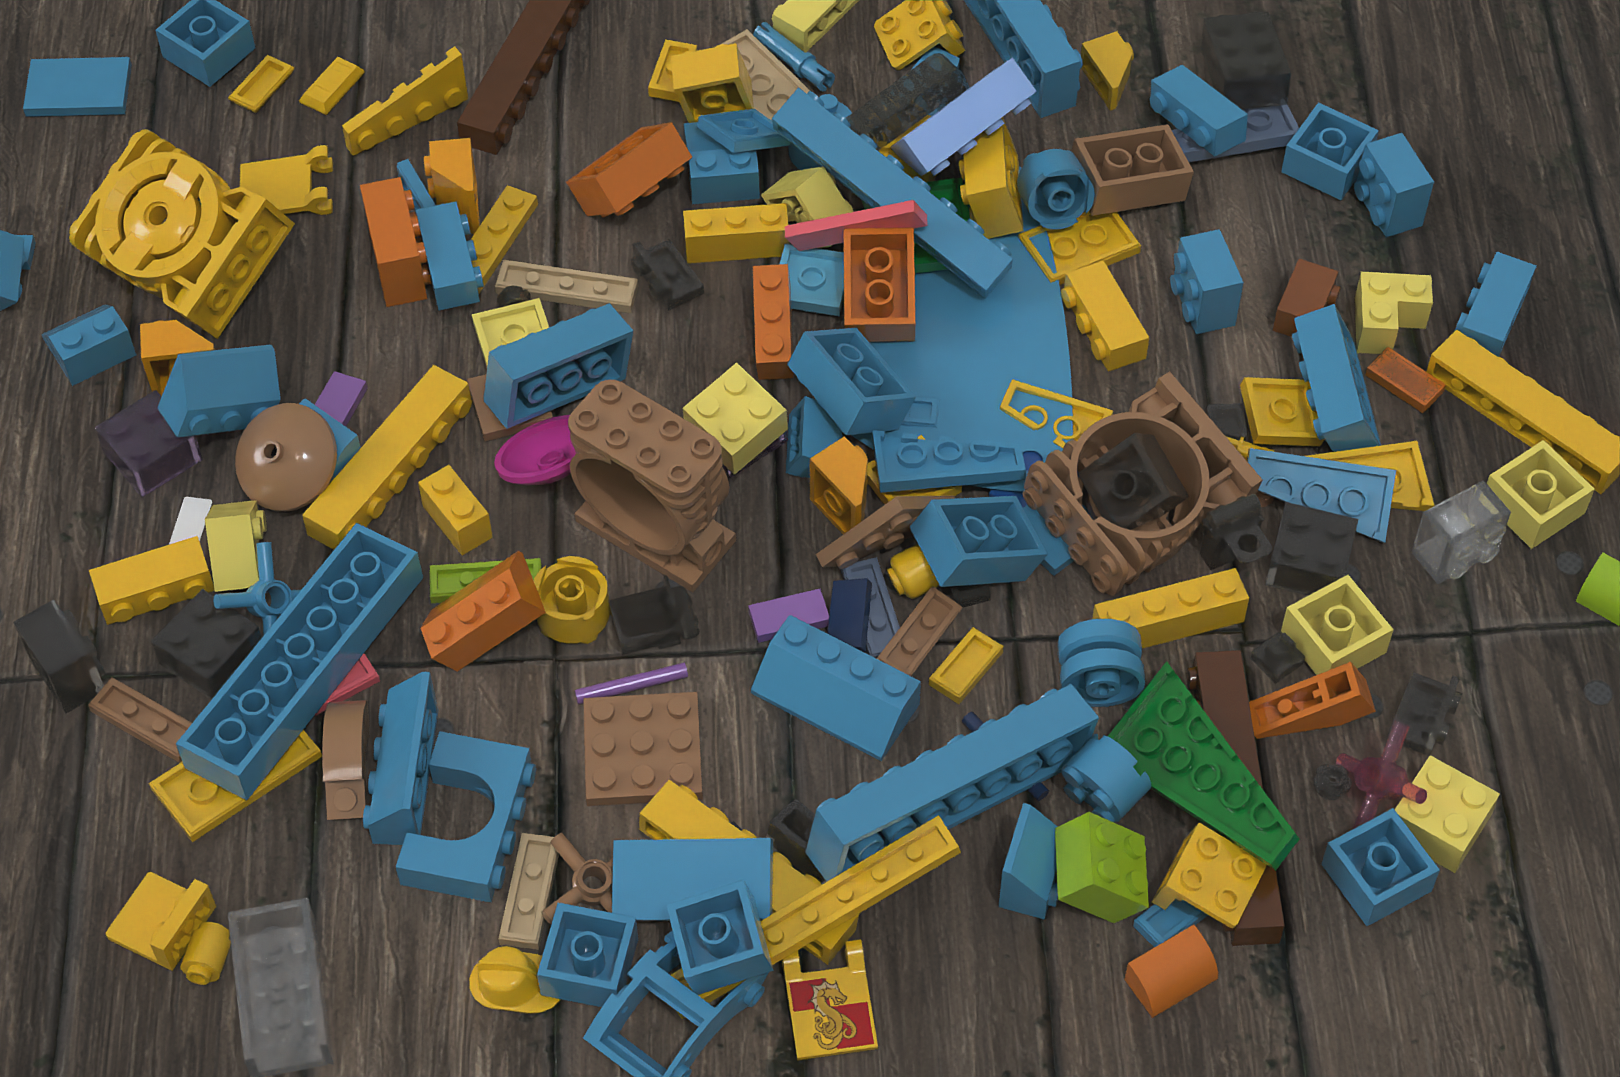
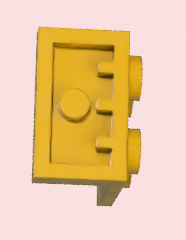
M1198 823L1184 839L1152 903L1166 910L1175 899L1180 902L1184 900L1226 926L1234 928L1238 924L1267 865L1235 843Z
M148 872L106 931V936L108 940L173 971L186 952L193 931L198 929L201 923L208 920L217 906L209 886L197 879H194L189 888L185 889L153 872Z

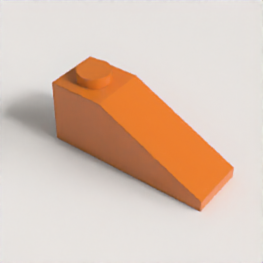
M1352 662L1249 702L1254 736L1257 739L1340 726L1376 712L1367 681Z

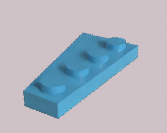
M872 430L880 493L1026 479V468L1021 443L974 439L971 444L959 443L954 440V437L939 436V441L918 439V434L903 433L901 438L885 436V431Z
M1253 448L1248 449L1247 462L1263 479L1258 489L1259 492L1379 542H1386L1396 470Z

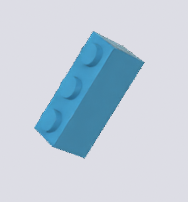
M1180 65L1151 80L1150 107L1214 157L1246 141L1248 114L1184 65Z
M456 201L416 209L438 310L480 302L478 288L484 287L480 267H473L471 262L477 260L473 240L466 241L465 235L471 234L467 215L459 214Z
M1496 252L1491 264L1484 263L1477 281L1482 285L1480 289L1473 287L1466 307L1471 308L1469 314L1461 313L1455 331L1458 330L1467 337L1473 338L1479 345L1499 357L1530 288L1536 265Z

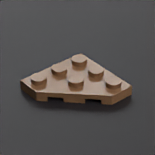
M896 496L822 549L816 556L822 567L838 566L839 569L847 568L862 557L884 548H894L905 539L914 536L910 526L931 500L955 499V497Z

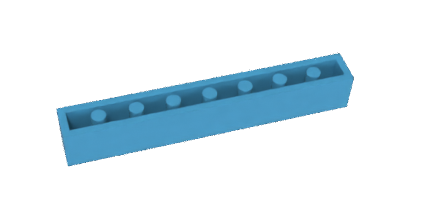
M798 87L772 117L773 129L820 167L824 166L827 172L870 207L875 208L910 200L915 201L927 214V226L914 229V242L986 299L1012 268L1013 258L1010 257V250L1001 242L995 240L993 243L983 235L984 230L971 219L965 221L956 214L958 210L950 201L943 197L939 200L929 192L931 188L918 176L911 178L903 171L904 166L892 155L885 157L876 150L878 146L870 137L863 133L859 136L851 130V124L845 117L837 112L833 115L823 107L825 105L824 102L815 93L809 91L806 94Z

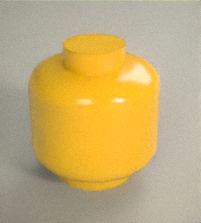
M915 544L891 557V568L887 569V573L899 596L905 594L907 597L915 599L927 593L932 586L935 588L939 586L919 544Z

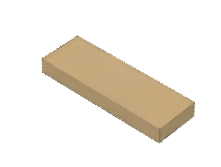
M527 833L521 834L498 938L500 945L539 950L545 923L542 911L549 904L559 853L550 843L554 837Z

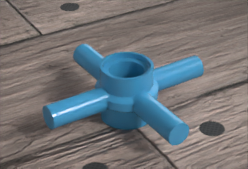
M271 542L256 543L259 581L250 586L246 592L215 594L213 600L216 609L246 607L252 615L261 617L263 635L266 634L277 620V617L285 611L302 590H290L286 583L274 579ZM266 591H268L271 596L270 606H268L265 600Z

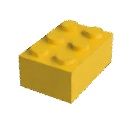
M1004 117L1001 119L1005 124L990 135L983 131L974 139L978 144L963 154L964 159L959 160L962 179L965 180V184L960 185L964 205H970V219L982 227L984 230L983 235L988 239L1024 231L1022 202L1017 189L1019 175L1018 154Z

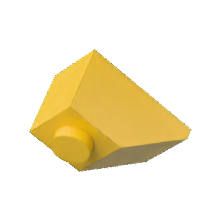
M1117 31L1084 42L1081 47L1083 63L1081 69L1110 111L1116 109L1130 76L1131 61L1134 59L1131 45L1128 42H1124Z

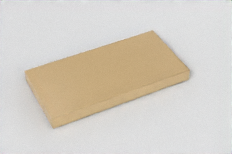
M748 29L722 43L728 45L737 44L751 78L754 109L772 120V117L798 87L806 94L810 91Z

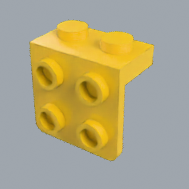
M905 0L875 22L874 28L892 67L896 70H901L939 43L956 57L965 51L960 40L963 37V33L957 23L950 19L949 15L952 14V10L946 0Z

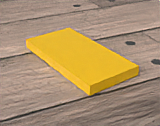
M303 730L248 800L187 770L183 762L151 781L149 785L185 834L194 842L321 758L322 753Z

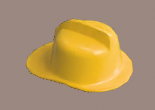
M510 946L497 947L488 952L474 966L469 978L470 991L474 999L482 1006L491 1009L527 1014L542 1013L552 1009L561 1000L542 996L540 993L537 973L542 955L522 952L518 948Z

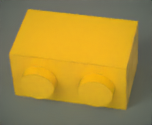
M450 465L418 482L424 509L461 555L468 553L493 538L489 513Z

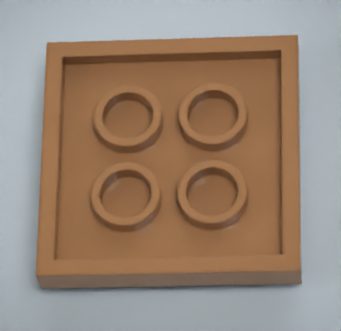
M697 692L583 698L587 806L649 803L668 780H671L678 786L684 785L696 794L698 800H703Z

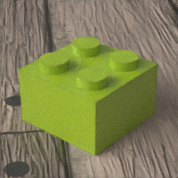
M1087 812L1055 828L1059 901L1112 923L1119 922L1149 908L1145 836L1091 812Z

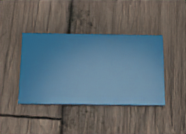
M773 839L613 840L612 913L636 917V921H670L666 907L667 904L744 880L755 899L760 920L772 915Z

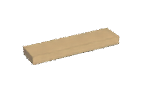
M503 260L495 290L496 294L528 299L540 298L542 301L599 308L610 303L616 311L631 313L638 290V279Z

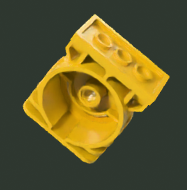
M144 129L135 133L130 138L128 146L117 162L111 166L109 174L98 190L91 195L89 203L79 218L72 223L69 230V239L75 248L89 258L97 261L134 286L163 298V303L218 339L295 223L266 198L257 193L254 194L243 186L230 189L228 183L205 164L192 158L182 149L176 148L169 141L160 138L154 132Z

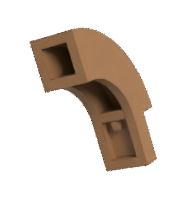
M368 700L339 701L327 704L322 741L323 782L325 781L327 820L363 818L364 808L367 805L366 746L367 740L370 738Z

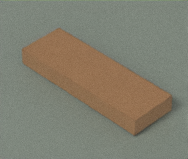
M932 586L876 659L912 676L963 607Z
M111 677L88 704L90 711L181 763L182 759L176 742L192 723Z

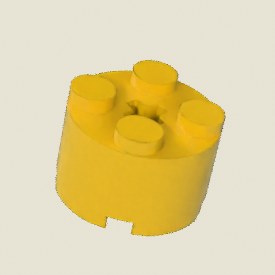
M577 556L559 558L557 563L548 568L545 565L534 578L535 586L546 613L537 618L541 633L562 643L581 642L589 644L595 641L610 617L608 585L605 576H603L598 570V566L592 561Z

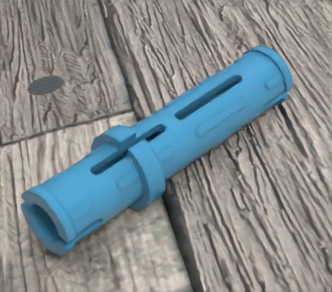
M767 22L761 23V26L766 30H763L759 25L756 27L753 36L777 57L791 66L795 75L800 78H806L822 92L826 91L827 87L830 88L832 86L835 75L820 65L812 53L802 51Z

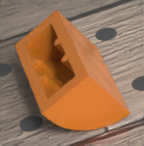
M1192 925L1130 961L1127 965L1125 982L1153 1018L1217 980L1218 968L1206 940L1197 927Z

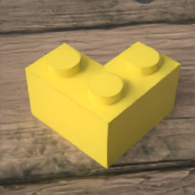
M824 166L788 172L761 194L767 205L786 203L788 222L796 221L801 223L853 212L850 203L842 197L836 187L835 178L827 172ZM832 245L824 246V247H819V248L831 247Z
M1379 272L1360 273L1355 294L1357 353L1381 354L1387 347L1393 350L1399 327L1426 329L1433 305L1431 275Z
M257 500L212 505L205 517V526L215 592L249 588L259 581L256 543L263 539V532L267 531L265 511L258 510Z

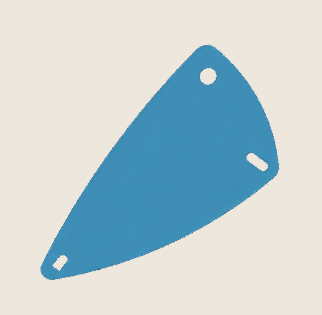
M1021 199L1024 230L1022 232L1040 226V223L1032 218ZM1047 231L1030 237L1029 239L1051 271L1057 273ZM1022 232L989 239L993 243L997 240L1004 244L1010 250V257L1013 258L1012 268L986 299L949 269L915 273V341L870 342V344L915 396L940 398L937 427L900 425L898 430L885 431V436L902 438L903 433L918 434V436L922 435L926 440L939 441V436L954 437V440L959 443L971 444L974 439L1021 443L1022 453L1035 451L1042 456L1043 462L1046 461L1047 455L1050 452L1063 450V448L1053 443L1057 438L1053 426L1058 418L1073 416L1072 405L1016 390L1009 406L1021 412L1027 406L1036 405L1044 408L1047 412V423L1038 430H1032L1000 410V405L1012 379L1072 398L1070 355L1059 280L1054 282L1048 280L1019 240L1018 234ZM913 403L910 408L909 417L931 419L932 404ZM1032 410L1024 414V416L1038 425L1044 420L1043 414L1038 411ZM1061 421L1057 425L1058 432L1064 436H1072L1073 421ZM872 433L851 435L874 450ZM1062 439V441H1064L1065 443H1067L1068 441H1070V440ZM1025 480L972 484L971 486L1023 492L1025 491Z

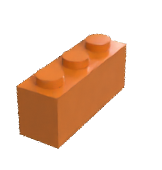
M788 264L753 266L755 355L758 379L794 378V372L787 365L793 354L791 284Z

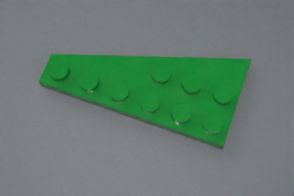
M1166 661L1108 737L1118 742L1138 761L1133 768L1140 776L1144 772L1147 773L1151 780V789L1276 871L1300 840Z

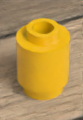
M203 922L199 925L198 929L193 931L180 966L189 981L199 985H206L219 979L231 946L230 932L226 927L214 922Z

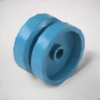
M1092 619L1079 622L1065 629L1058 638L1061 689L1072 684L1090 707H1109L1125 703L1137 697L1144 690L1145 674L1144 665L1141 661V635L1136 627L1125 621L1115 619Z

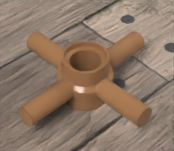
M563 833L555 836L550 842L551 845L574 871L572 889L542 911L543 917L549 924H552L557 903L574 906L580 902L589 906L601 904L607 912L612 913L613 858L607 863L598 859L585 861ZM594 876L603 882V886L598 889H591L584 884L583 880Z

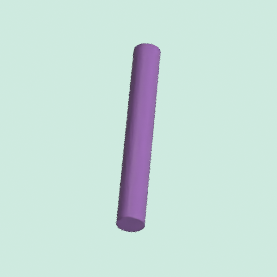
M684 662L574 691L577 703L582 704L583 698L610 697L688 677V672Z

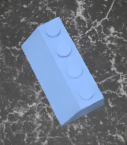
M1011 58L893 144L891 149L920 176L929 171L935 176L950 165L947 158L958 151L960 155H963L978 144L974 138L985 131L987 135H990L1005 124L1001 118L1008 112L1012 111L1014 115H1017L1031 104L1028 97L1037 91L1015 60Z

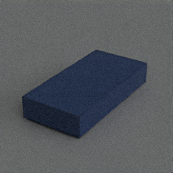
M868 578L833 581L828 634L862 652H866L872 582Z

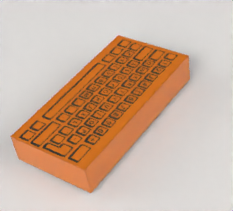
M1389 347L1367 367L1365 374L1421 413H1424L1439 398L1446 384Z

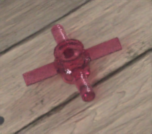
M1397 721L1394 722L1381 757H1366L1362 761L1345 753H1341L1337 757L1336 765L1354 774L1357 787L1366 792L1353 829L1374 819L1381 799L1393 800L1402 796L1417 804L1425 802L1427 791L1409 783L1405 769L1396 765L1410 726Z

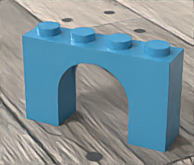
M439 731L429 762L433 783L478 792L492 802L495 807L488 824L480 832L462 840H444L406 833L396 864L399 882L403 886L492 902L495 889H501L504 883L506 868L502 865L506 854L511 855L514 850L516 832L513 829L516 820L521 821L523 819L526 808V798L523 796L526 786L532 787L534 783L536 764L531 762L529 748Z

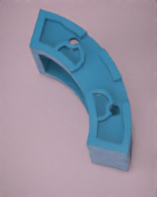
M670 931L665 935L664 941L667 944L664 947L661 946L656 952L650 949L627 973L632 981L625 985L616 996L613 993L609 996L589 1026L583 1039L633 1077H690L692 1072L690 1066L714 1035L736 1014L747 1007H753L760 1000L765 990L762 984L769 972L746 979L739 986L727 992L728 995L716 1007H713L668 974L672 969L681 964L673 931ZM649 991L698 1026L668 1069L664 1068L619 1034L625 1022Z

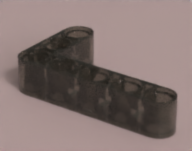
M940 53L933 54L858 108L846 119L851 124V130L859 136L863 133L870 137L877 144L876 150L879 151L936 108L938 111L970 87L964 74L947 57Z

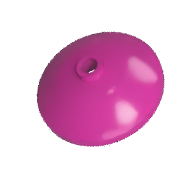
M570 415L557 416L540 421L511 437L496 454L494 465L498 475L507 482L526 486L549 484L570 475V462L576 454L570 440V430L568 427Z

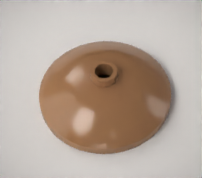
M282 403L263 410L247 425L240 437L236 450V474L243 491L252 501L257 500L258 505L273 511L288 512L307 506L326 489L333 476L337 461L335 436L328 422L318 412L304 405ZM276 447L277 453L271 458V452Z

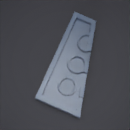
M1279 92L1271 95L1268 102L1260 104L1256 100L1244 105L1243 111L1248 114L1246 141L1215 157L1203 147H1200L1183 131L1174 129L1172 132L1188 162L1284 147L1298 131L1299 126L1282 93Z

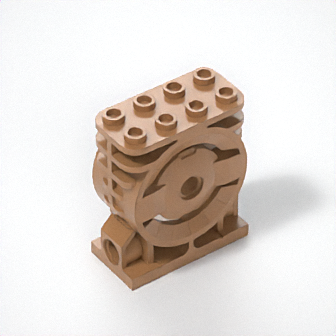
M1169 371L1158 378L1153 389L1132 401L1129 412L1110 415L1095 422L1081 435L1078 441L1070 440L1065 443L1062 451L1054 450L1050 452L1045 462L1036 461L1029 468L1024 483L1025 491H1023V497L1028 506L1033 510H1037L1045 519L1046 526L1051 534L1055 537H1061L1069 546L1068 551L1071 558L1078 565H1083L1091 575L1092 582L1097 590L1114 596L1122 590L1124 583L1132 584L1139 579L1141 572H1150L1157 565L1166 562L1176 555L1184 544L1189 541L1199 523L1219 526L1231 517L1236 520L1244 515L1249 509L1263 479ZM1077 472L1090 485L1086 501L1088 513L1082 506V489L1085 482L1077 476ZM1170 493L1172 495L1174 504V514L1171 524L1166 519L1171 504ZM1123 496L1133 498L1135 503L1126 501Z
M617 380L602 381L588 393L573 410L568 419L570 440L576 452L570 462V472L577 489L586 500L575 512V520L693 593L736 542V533L714 520L718 507L729 494V481L723 469L720 442L711 434Z

